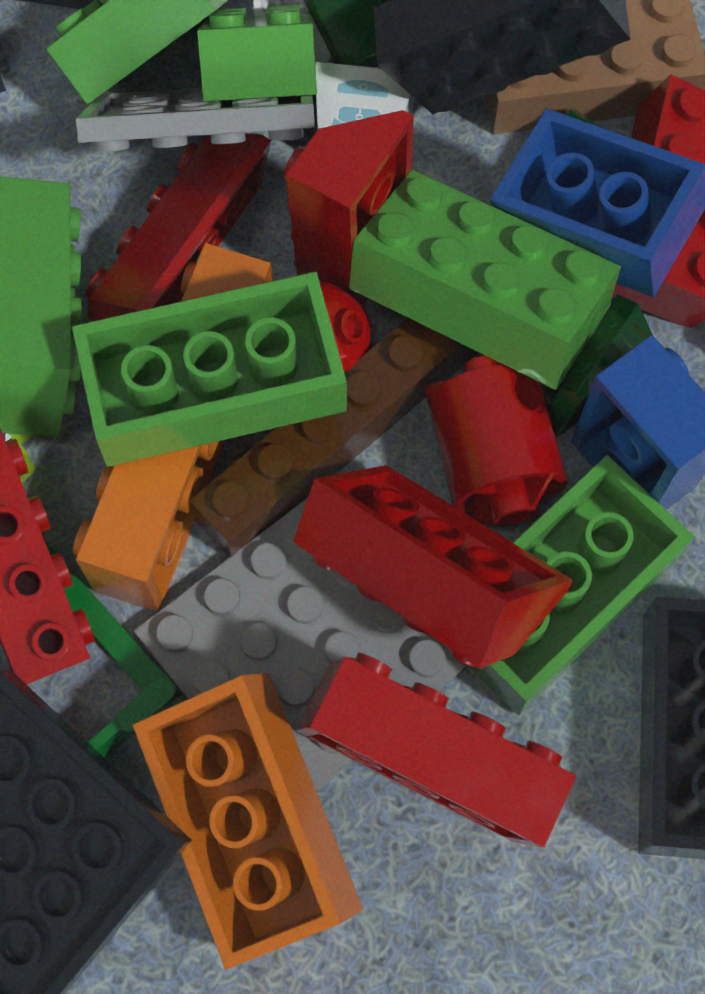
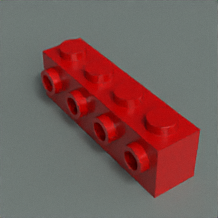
M0 429V643L10 669L24 683L29 684L90 659L86 645L94 643L95 638L83 609L72 612L64 589L73 586L61 553L58 552L50 555L42 536V532L51 529L42 502L38 495L28 499L19 476L28 473L20 446L16 439L6 442Z

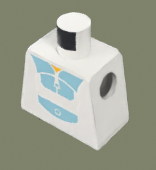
M323 62L315 63L317 130L401 110L412 113L414 98L382 69Z

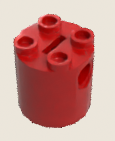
M484 355L473 358L464 364V373L449 380L435 382L425 390L451 503L454 507L474 519L497 526L516 525L536 517L539 514L538 504L550 500L562 492L568 484L542 383L504 364H500L488 356Z

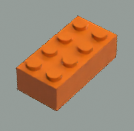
M269 673L241 675L133 724L167 817L192 840L181 855L225 970L339 925L364 910Z

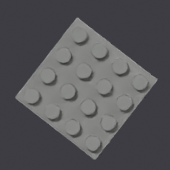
M202 86L104 92L76 118L78 143L94 142L95 151L107 152L130 148V141L152 138L153 147L156 148L184 146L188 144L187 138L195 135H210L211 143L213 144L239 143L246 141L245 133L268 131L270 140H293L304 137L303 129L315 128L312 95L203 102Z
M305 499L237 551L232 557L228 558L139 626L134 632L187 700L241 675L269 673L317 792L354 762V760L296 731L329 664L344 656L355 658L357 653H363L389 666L392 669L389 679L400 685L412 688L414 682H418L437 691H441L463 673L469 665L455 659L448 647L429 634L421 633L408 627L403 622L401 615L382 602L373 601L361 595L357 590V585L339 573L317 565L313 561L311 554L293 543L307 499Z

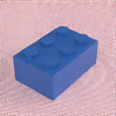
M546 108L490 198L491 206L620 265L621 270L617 284L654 298L705 210V164Z
M651 335L595 377L571 443L592 467L608 455L667 510L695 489L705 474V392L689 376L688 368L681 356L670 348H664Z

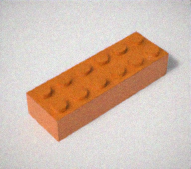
M205 243L198 261H190L184 271L181 282V294L184 295L182 301L273 281L271 263ZM226 440L114 465V467L106 466L96 489V499L100 500L92 521L84 520L80 525L73 546V553L77 555L76 561L94 592L157 613L161 610L195 522L189 500L210 483Z

